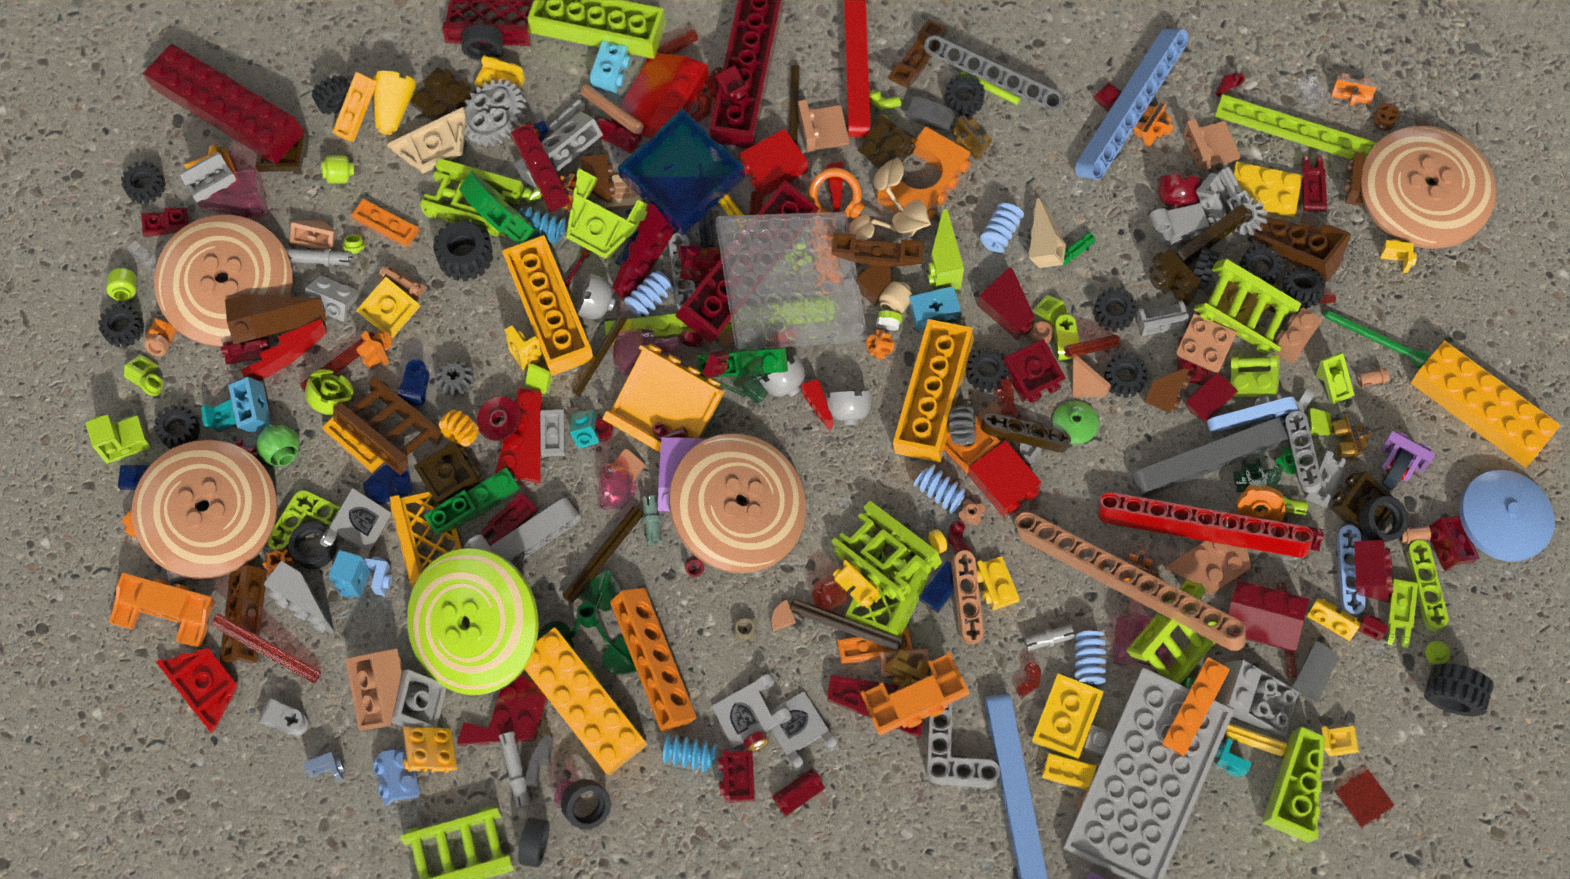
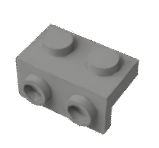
M219 152L179 173L196 202L209 198L211 194L229 187L231 183L236 181L235 176Z
M1210 173L1196 193L1208 221L1215 224L1226 215L1230 206L1226 201L1229 198L1219 175Z
M319 275L306 287L305 297L321 298L325 315L343 322L347 317V309L359 299V291Z

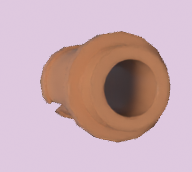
M1378 367L1374 371L1357 374L1358 384L1361 388L1379 383L1385 385L1389 381L1388 370L1386 368L1382 369V367Z
M1428 525L1411 528L1407 526L1406 531L1398 540L1405 545L1416 540H1430L1431 531Z

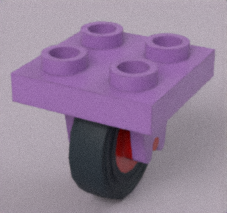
M1392 431L1380 449L1389 454L1382 466L1387 472L1382 485L1389 490H1393L1400 480L1408 481L1415 469L1423 473L1436 454L1431 452L1430 447L1422 443L1416 444L1410 441V437L1406 434Z

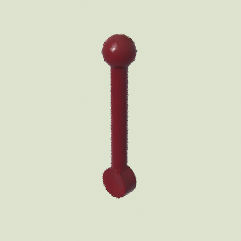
M588 249L581 250L580 259L567 279L563 280L566 287L570 286L571 279L584 259L590 256Z

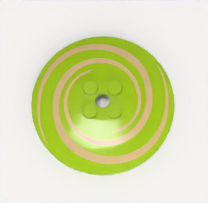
M478 548L458 549L435 559L424 569L416 581L408 604V634L412 649L419 663L440 685L451 691L466 695L487 694L500 690L513 682L530 661L538 636L536 602L524 576L507 559L489 550ZM464 616L470 620L468 629L464 628L462 624Z

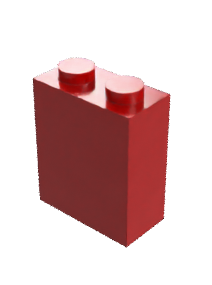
M785 129L740 153V163H738L740 170L744 175L747 174L750 177L753 189L755 191L759 190L763 197L777 190L784 180L789 183L808 172V160Z
M1006 440L969 466L968 470L970 479L1002 517L1008 513L1014 514L1021 508V504L1027 499L1031 501L1040 493L1039 490L1042 482Z

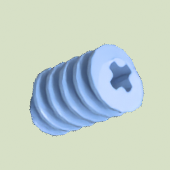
M1010 203L998 204L996 211L993 212L992 218L989 219L988 225L980 236L982 244L988 250L1003 253V247L1008 246V240L1012 239V233L1016 231V226L1020 224V219L1024 216L1023 211Z
M656 270V273L650 274V279L647 278L643 281L644 285H638L637 291L631 292V297L628 296L624 299L629 310L639 318L641 317L640 314L649 316L647 308L656 309L653 304L654 301L658 304L662 303L660 295L668 298L666 290L670 292L675 291L670 280L658 270Z
M936 465L924 469L915 480L913 486L917 487L920 485L919 490L921 492L928 490L927 497L932 498L935 496V503L938 504L943 501V509L951 506L950 514L955 512L965 497L964 492L966 488L963 487L957 490V481L950 485L951 477L947 476L942 479V470L935 474Z
M1082 631L1076 634L1075 640L1078 643H1076L1075 649L1078 652L1075 654V659L1077 660L1075 668L1078 671L1075 672V678L1079 682L1084 684H1101L1106 682L1105 678L1099 677L1100 674L1106 673V669L1099 667V665L1106 663L1105 659L1099 658V656L1106 654L1105 650L1099 649V646L1106 645L1105 640L1099 639L1105 633Z

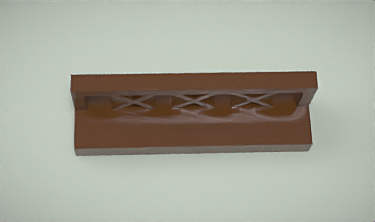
M245 565L230 573L220 657L221 663L227 664L237 660L250 664L257 662L265 593L264 583L266 582L267 570Z

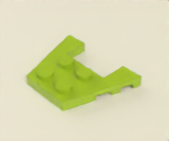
M578 169L566 238L607 259L637 231L640 221H644L647 215L645 211L647 204L637 200L628 219L621 218L587 200L598 178Z

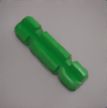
M1091 232L1085 233L1082 239L1079 238L1066 248L1064 264L1062 266H1066L1071 262V259H1075L1084 252L1086 247H1090L1095 243L1096 239Z

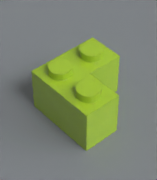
M108 414L98 415L92 420L85 422L92 447L106 464L151 448L145 425L138 415L125 417L117 423H114Z

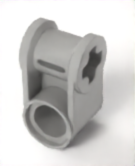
M268 698L258 719V722L276 730L279 729L295 736L303 735L309 727L307 717L302 715L300 711Z

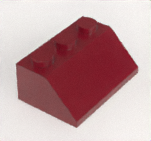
M1237 580L1228 615L1243 623L1246 640L1296 653L1309 598ZM1232 633V634H1230V635L1236 637V636H1238L1239 634H1237V633Z

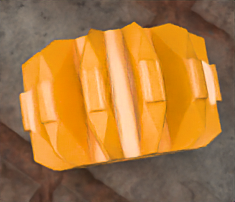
M455 409L445 414L438 424L441 433L444 434L443 436L449 442H455L456 446L463 448L473 443L479 434L478 425L474 423V420L470 419L462 411Z

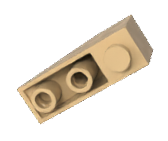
M1037 198L1036 206L1033 210L1034 222L1031 228V246L1028 249L1029 258L1039 268L1063 265L1066 244L1050 209L1040 198Z

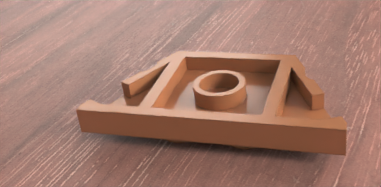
M1204 541L1166 565L1165 570L1179 575L1185 579L1184 581L1189 580L1202 584L1207 590L1205 593L1213 595L1249 572L1251 564L1247 548Z

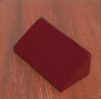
M1215 373L1186 401V405L1191 414L1206 422L1238 390L1221 374Z

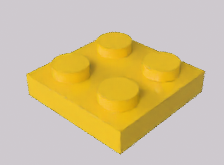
M385 277L356 311L379 331L389 333L393 339L421 306Z

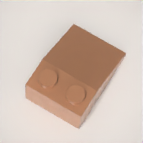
M397 649L345 659L359 731L391 726L402 673L400 667L401 660Z

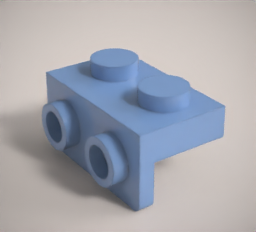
M406 748L382 751L374 759L373 770L378 776V793L380 798L383 799L384 806L390 805L396 800L417 798L420 795L415 770L408 772L407 769L403 768V761L407 759Z

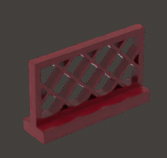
M449 0L446 22H443L442 27L445 43L462 44L463 31L472 25L482 24L473 23L480 18L484 22L482 25H489L501 31L504 46H530L531 30L527 16H529L534 0ZM455 3L466 5L460 10L454 7ZM479 4H483V5H486V6H487L486 8L482 9L481 11H478V10L475 8V7L478 6ZM500 5H506L508 7L502 12H500L497 9V7ZM521 6H529V9L522 13L518 10ZM471 10L474 15L467 19L463 14ZM493 11L496 15L488 20L484 15ZM514 12L517 15L515 18L509 20L505 17ZM457 18H460L463 22L454 23L452 21H454ZM500 19L505 22V24H494ZM521 20L526 23V25H515ZM477 42L481 44H488L487 42Z

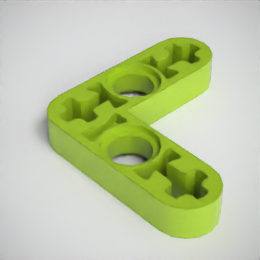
M308 491L297 492L276 523L268 540L269 547L272 551L278 548L282 553L284 550H289V538L298 526L306 523L308 518L329 527L340 507ZM307 498L308 502L313 505V509L306 504H303L301 507L299 501H305ZM321 508H330V514L327 517L322 518L318 516V511ZM288 518H298L296 526L291 528L286 526ZM282 539L284 544L276 545L274 541Z

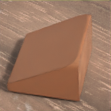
M627 448L623 450L612 464L613 471L631 484L646 467Z

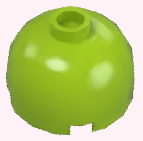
M317 370L311 374L306 383V401L315 411L325 415H333V407L339 402L345 406L349 404L353 394V387L344 376L340 375V377L332 375L334 371Z

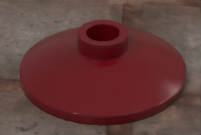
M498 396L491 398L482 405L477 414L476 423L479 428L478 430L488 440H505L518 429L521 422V411L516 402L508 397ZM505 418L503 423L499 424V421Z

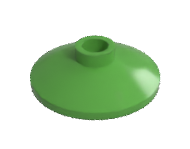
M1068 401L1056 409L1052 425L1053 428L1063 430L1070 435V444H1083L1090 441L1096 435L1099 419L1097 413L1090 405L1081 401ZM1079 417L1081 421L1075 422L1072 418Z

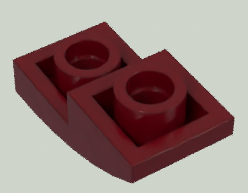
M164 208V213H141L142 236L152 237L177 233L189 224L187 208Z

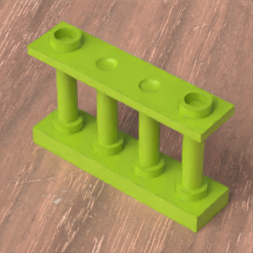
M1223 259L1217 261L1212 270L1218 273L1220 278L1208 304L1196 305L1194 310L1200 313L1201 318L1236 331L1237 336L1256 346L1257 351L1269 355L1279 352L1281 347L1272 341L1284 315L1298 312L1301 303L1230 260ZM1228 281H1231L1238 285V291L1226 315L1217 310L1216 307ZM1250 292L1256 296L1257 302L1246 326L1236 321L1235 318L1246 294ZM1270 304L1275 307L1276 312L1263 337L1256 333L1254 329L1265 305Z
M1186 580L1179 588L1181 591L1199 600L1207 591L1202 584ZM1158 613L1126 651L1131 657L1143 661L1148 660L1160 676L1181 684L1216 642ZM1210 622L1207 625H1215L1217 622ZM1177 625H1179L1191 641L1184 652L1181 651L1170 636ZM1162 643L1165 644L1176 659L1168 670L1155 654V651Z
M493 806L480 809L477 814L425 829L420 827L411 828L406 831V834L400 835V839L405 845L411 844L418 879H486L515 870L511 857H505V854L501 852L494 820L502 818L499 809ZM484 823L492 857L490 858L491 861L481 864L477 860L470 827ZM460 830L468 864L465 869L456 871L452 865L445 834ZM436 837L443 871L441 872L442 875L432 878L428 874L421 841Z

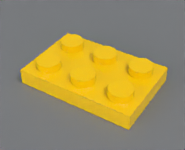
M1236 162L1233 174L1242 191L1248 192L1251 198L1256 199V202L1261 201L1264 204L1262 209H1266L1267 212L1294 218L1302 175Z
M1058 673L1031 742L1078 760L1104 691Z

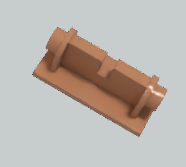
M383 266L379 272L382 277L378 284L387 277L416 302L427 289L425 285L392 266Z

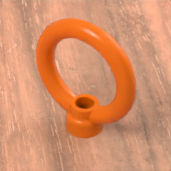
M825 169L818 173L810 184L809 200L820 208L816 214L825 220L842 221L849 217L855 220L865 207L861 203L862 192L858 180L845 169ZM827 178H843L852 188V201L841 212L827 211L818 201V188Z

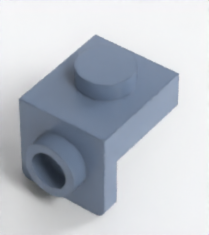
M332 752L324 755L323 753L315 754L309 757L308 761L303 762L305 771L310 777L332 770L334 777L338 781L343 780L341 773L345 771L343 762L340 757L336 758Z

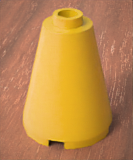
M377 71L376 75L373 74L372 79L377 81L373 92L375 127L382 134L391 135L392 132L397 131L416 89L417 82L407 75L406 79L399 77L400 73L392 71Z

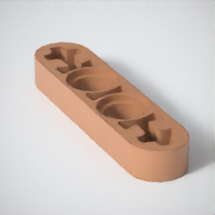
M963 550L953 556L951 564L960 639L963 643L972 645L982 640L984 631L976 560L971 552ZM962 556L964 560H968V564L965 567L958 562ZM964 568H965V573L968 572V571H970V574H965V575H962V576L959 575V573L964 572ZM963 579L971 582L972 589L970 592H965L961 589L960 583ZM965 603H970L974 606L975 610L972 616H967L964 613L963 606ZM975 619L976 622L971 623L972 631H976V636L972 640L971 636L966 634L970 630V623L965 624V621Z

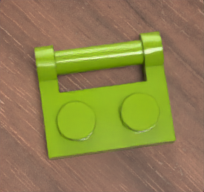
M1279 355L1263 358L1232 356L1230 383L1238 390L1233 397L1278 396ZM1271 366V370L1265 372H1240L1242 367Z

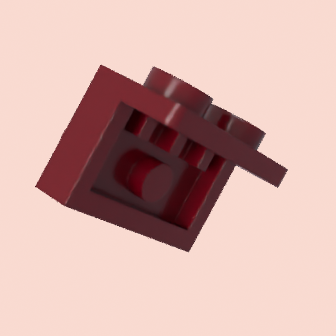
M679 245L677 254L682 263L679 276L683 280L703 281L723 257L722 250L714 247L700 248L694 245Z
M722 749L723 756L718 757L719 772L723 771L724 781H719L720 796L725 797V803L755 802L753 751L728 752L727 749Z

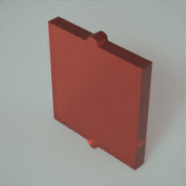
M1366 770L1356 778L1351 777L1348 783L1335 791L1360 828L1374 819L1379 820L1382 814L1395 806L1369 770Z

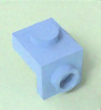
M380 557L364 558V562L369 570L375 571L371 585L372 590L376 595L385 596L386 589H389L392 583L391 568L388 562Z

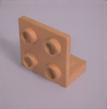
M807 100L798 101V116L807 152L849 144L850 140L840 105L813 110L812 107L808 108Z
M1196 119L1187 121L1183 136L1199 171L1240 159V154L1225 121L1204 127L1198 126Z
M1194 314L1179 345L1176 356L1214 373H1219L1237 332Z

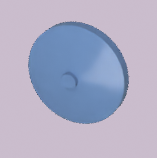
M1508 470L1489 471L1474 479L1461 496L1459 514L1465 533L1476 547L1495 559L1507 562H1519L1530 559L1541 552L1553 536L1555 517L1551 503L1543 490L1524 475Z

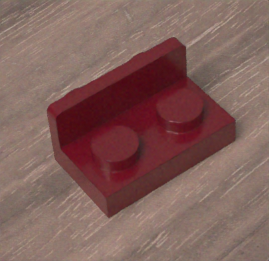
M1460 516L1440 518L1429 525L1431 531L1430 540L1443 570H1450L1460 564L1474 563L1480 559L1473 542L1463 529Z

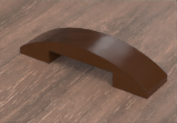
M928 19L919 31L917 40L901 63L898 62L888 79L906 88L912 85L933 57L926 52L925 41L930 36L944 37L947 27ZM937 39L931 43L933 51H936L940 44Z
M833 232L831 254L845 260L868 265L910 266L922 264L924 241L901 239L900 244L856 239V234Z

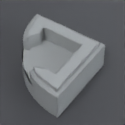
M1020 443V456L1027 466L1030 467L1043 448Z

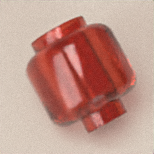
M831 575L815 583L812 598L818 607L831 610L847 601L849 590L846 592L834 580L835 577Z

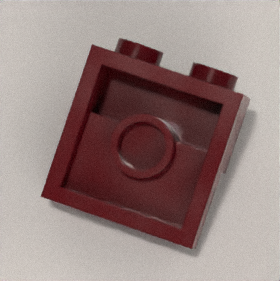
M1045 339L1003 359L1013 378L1012 385L1022 403L1028 400L1031 404L1041 399V394L1046 391L1049 394L1062 388L1060 384L1066 379Z

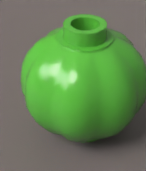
M280 424L268 425L257 438L256 452L259 459L267 464L286 466L292 463L297 456L300 439L298 434L290 427Z

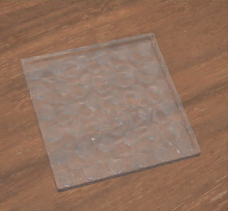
M846 212L718 216L715 219L736 350L865 343L868 336L860 289L856 283L857 272L855 262L831 254L833 232L850 234Z

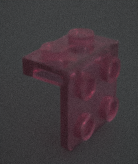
M1136 612L1116 618L1113 664L1124 666L1138 662L1153 667L1148 660L1143 661L1131 657L1126 651L1153 618ZM1162 643L1155 651V654L1168 670L1170 668L1171 652Z

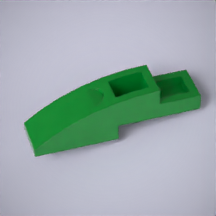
M470 171L459 188L466 200L497 231L506 233L518 244L527 242L536 230V227L505 202L506 198L477 174Z
M786 348L726 351L730 354L727 361L728 367L722 375L716 377L787 372ZM710 353L697 355L699 371H701L700 376L708 378L703 374Z
M506 467L468 492L463 490L426 513L424 517L437 536L492 510L501 504V500L520 488Z

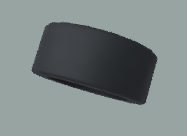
M472 25L463 31L461 49L466 56L481 61L483 56L498 58L503 50V35L497 28L489 25ZM477 42H487L488 44H481Z
M1381 496L1365 502L1360 510L1359 523L1363 533L1370 540H1384V542L1396 540L1404 534L1408 525V514L1404 505L1398 499L1391 496ZM1380 505L1386 506L1393 518V525L1388 533H1382L1374 521L1375 510Z
M306 522L292 532L289 538V551L293 559L301 567L319 569L326 566L334 558L336 553L335 540L332 545L325 547V550L314 558H306L299 551L300 542L306 536L315 533L324 535L328 529L324 524Z
M580 779L566 788L562 795L560 806L562 814L573 826L582 830H590L598 827L606 820L610 813L611 800L607 791L599 783L591 779ZM587 791L595 792L599 797L596 809L588 816L577 817L573 813V805L577 797Z
M532 817L527 819L519 845V864L536 868L540 867L548 842V820Z

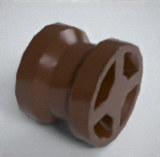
M1391 103L1381 104L1373 118L1375 127L1382 131L1391 130L1399 116L1398 108Z

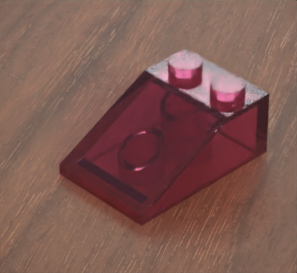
M255 169L234 172L233 175L236 181L231 183L229 187L220 189L211 194L209 198L197 202L200 208L242 217H258L268 213L265 190Z

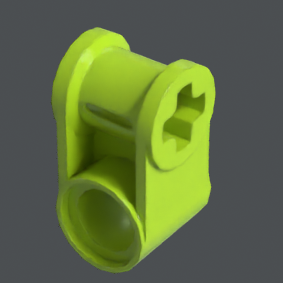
M1061 315L1057 318L1054 327L1056 358L1058 361L1073 359L1076 355L1081 358V343L1078 337L1076 320L1071 315Z

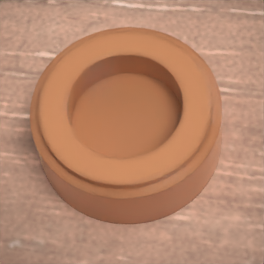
M1046 321L1036 322L1030 333L1031 339L1035 343L1042 339H1045L1047 344L1050 343L1054 335L1052 325Z
M151 334L145 341V348L150 354L161 357L169 350V343L163 336Z

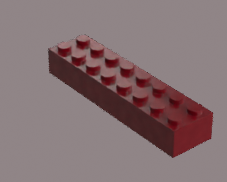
M784 0L737 1L722 72L735 65L744 83H748L750 87L745 90L746 95L735 101L734 97L727 100L719 86L710 124L711 142L745 148L755 145Z
M172 43L142 73L153 90L257 154L259 153L274 164L278 163L305 134L294 116Z
M784 180L675 316L709 344H712L820 208Z

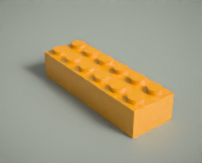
M545 235L502 250L505 263L533 333L539 340L541 353L551 375L554 376L591 362L593 358L591 347Z
M928 319L893 440L895 454L941 463L950 429V410L956 407L974 342L972 327Z
M1445 340L1411 381L1413 386L1524 468H1527L1561 426Z
M555 627L536 642L534 652L525 670L605 773L610 776L648 744Z

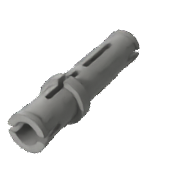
M284 248L290 262L324 264L327 267H331V265L351 266L352 257H349L352 256V253L349 251Z
M509 732L500 735L499 739L510 778L508 784L509 787H512L516 808L532 805L525 783L526 777L523 772L515 733Z

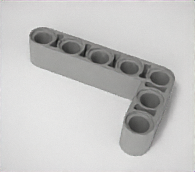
M562 498L490 546L482 535H477L464 545V549L478 548L489 550L504 557L515 566L577 524L581 516L568 498Z
M953 702L948 704V708L944 709L945 711L941 715L936 717L929 716L926 772L929 781L939 785L992 787L995 785L1000 774V768L996 762L984 759L951 757ZM936 718H943L947 724L944 727H938L935 725L934 720ZM935 742H942L946 748L943 751H937L933 748V744ZM934 766H941L945 773L939 776L935 775L932 772V768ZM964 767L968 769L970 774L967 777H961L957 774L956 770ZM990 769L993 771L994 777L987 779L983 777L981 771Z

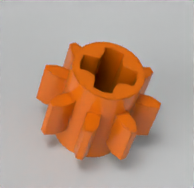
M876 330L875 335L870 334L866 341V348L870 351L869 355L879 359H885V354L891 355L894 349V340L891 338L892 334L886 333L883 330Z
M275 548L270 554L266 553L267 562H264L263 566L265 569H269L267 573L270 576L278 566L277 562L283 561L289 566L295 562L292 558H288L290 556L288 550H284L282 553L278 548Z

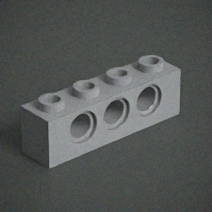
M580 111L542 141L541 144L557 173L603 134L594 118ZM521 158L514 166L523 181L537 188Z

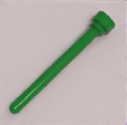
M1330 310L1324 312L1326 319L1410 358V361L1414 363L1413 365L1420 369L1430 352L1424 349L1420 351L1406 347Z

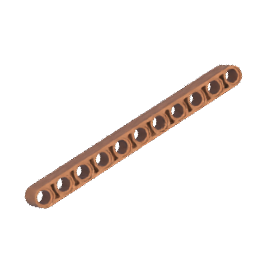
M1023 512L1016 517L1015 525L1019 538L1022 541L1229 650L1238 651L1245 646V627L1238 619L1033 513ZM1106 567H1111L1109 570H1103ZM1126 578H1132L1129 581H1124ZM1146 589H1153L1150 592H1145ZM1167 600H1174V601L1171 602V603H1166V602H1165V601H1167ZM1188 611H1196V612L1193 613V614H1187V613H1186V612H1188ZM1210 622H1217L1215 625H1207ZM1232 633H1237V634H1239V635L1236 636V637H1231V636H1229V635L1232 634Z

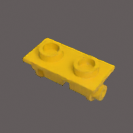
M844 560L843 570L839 568L833 573L834 580L846 592L854 586L855 589L850 595L861 606L868 608L872 605L873 600L877 603L879 589L876 584L871 580L867 581L856 565H850Z
M1317 598L1307 617L1350 641L1360 627L1361 622L1357 620L1358 618L1343 610L1339 614L1336 612L1338 607L1329 603L1324 598L1322 600Z

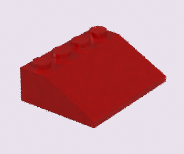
M656 53L654 59H647L619 107L643 124L644 128L640 133L641 135L661 143L685 121L709 80L708 65L686 56ZM614 118L611 119L612 122H614V123H616V124H618V125L623 126V125L620 124L618 121H616Z

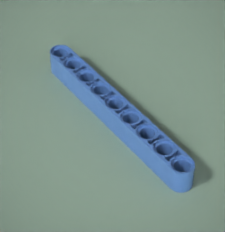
M1163 29L1159 33L1077 161L1075 172L1079 178L1099 180L1104 176L1186 47L1188 34L1185 30Z
M1010 693L985 696L986 713L996 763L1000 768L999 779L1019 879H1048Z

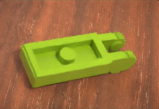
M1393 579L1394 593H1390L1387 626L1389 627L1386 634V644H1393L1396 628L1403 629L1401 647L1408 648L1411 630L1414 626L1418 583Z

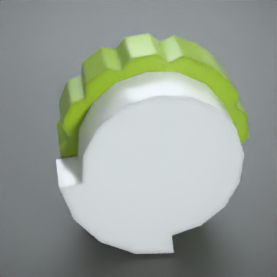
M879 311L876 326L880 329L898 330L899 324H902L903 315L894 311Z

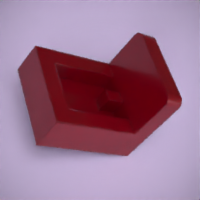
M735 65L715 76L727 100L734 97L736 101L747 94L745 90L750 86L748 83H744Z

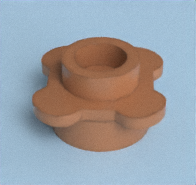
M966 499L963 502V510L959 512V519L969 524L979 525L981 523V515L985 512L986 508L983 504H976L972 500Z

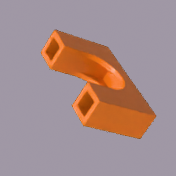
M925 126L917 137L918 141L915 144L916 149L913 154L935 166L940 172V180L934 186L926 189L912 188L900 181L897 185L891 186V191L903 209L910 202L921 200L926 205L927 214L931 222L936 213L935 209L938 205L942 206L945 203L948 191L955 189L961 173L968 171L971 165V161H969L971 152ZM886 188L878 190L877 202L895 213L900 212L887 193Z

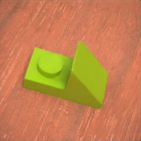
M1340 352L1321 360L1316 377L1325 382L1329 401L1335 404L1355 396L1344 354Z

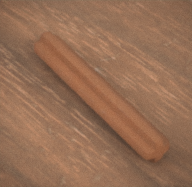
M585 84L582 86L580 91L582 96L634 134L642 132L644 126L640 121L591 85Z

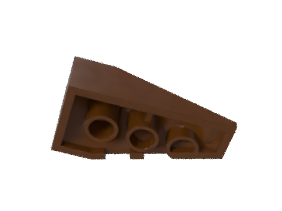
M1265 218L1267 223H1260L1262 231L1255 228L1254 235L1248 233L1249 237L1262 245H1266L1265 247L1268 249L1269 246L1272 247L1273 252L1277 251L1279 256L1298 268L1305 266V270H1308L1309 267L1313 268L1312 272L1318 270L1319 275L1322 274L1327 282L1339 268L1350 239L1349 232L1332 225L1322 224V227L1310 226L1308 222L1292 224L1288 223L1287 220Z
M245 294L225 300L227 324L233 344H240L297 329L320 319L322 322L327 321L321 298Z

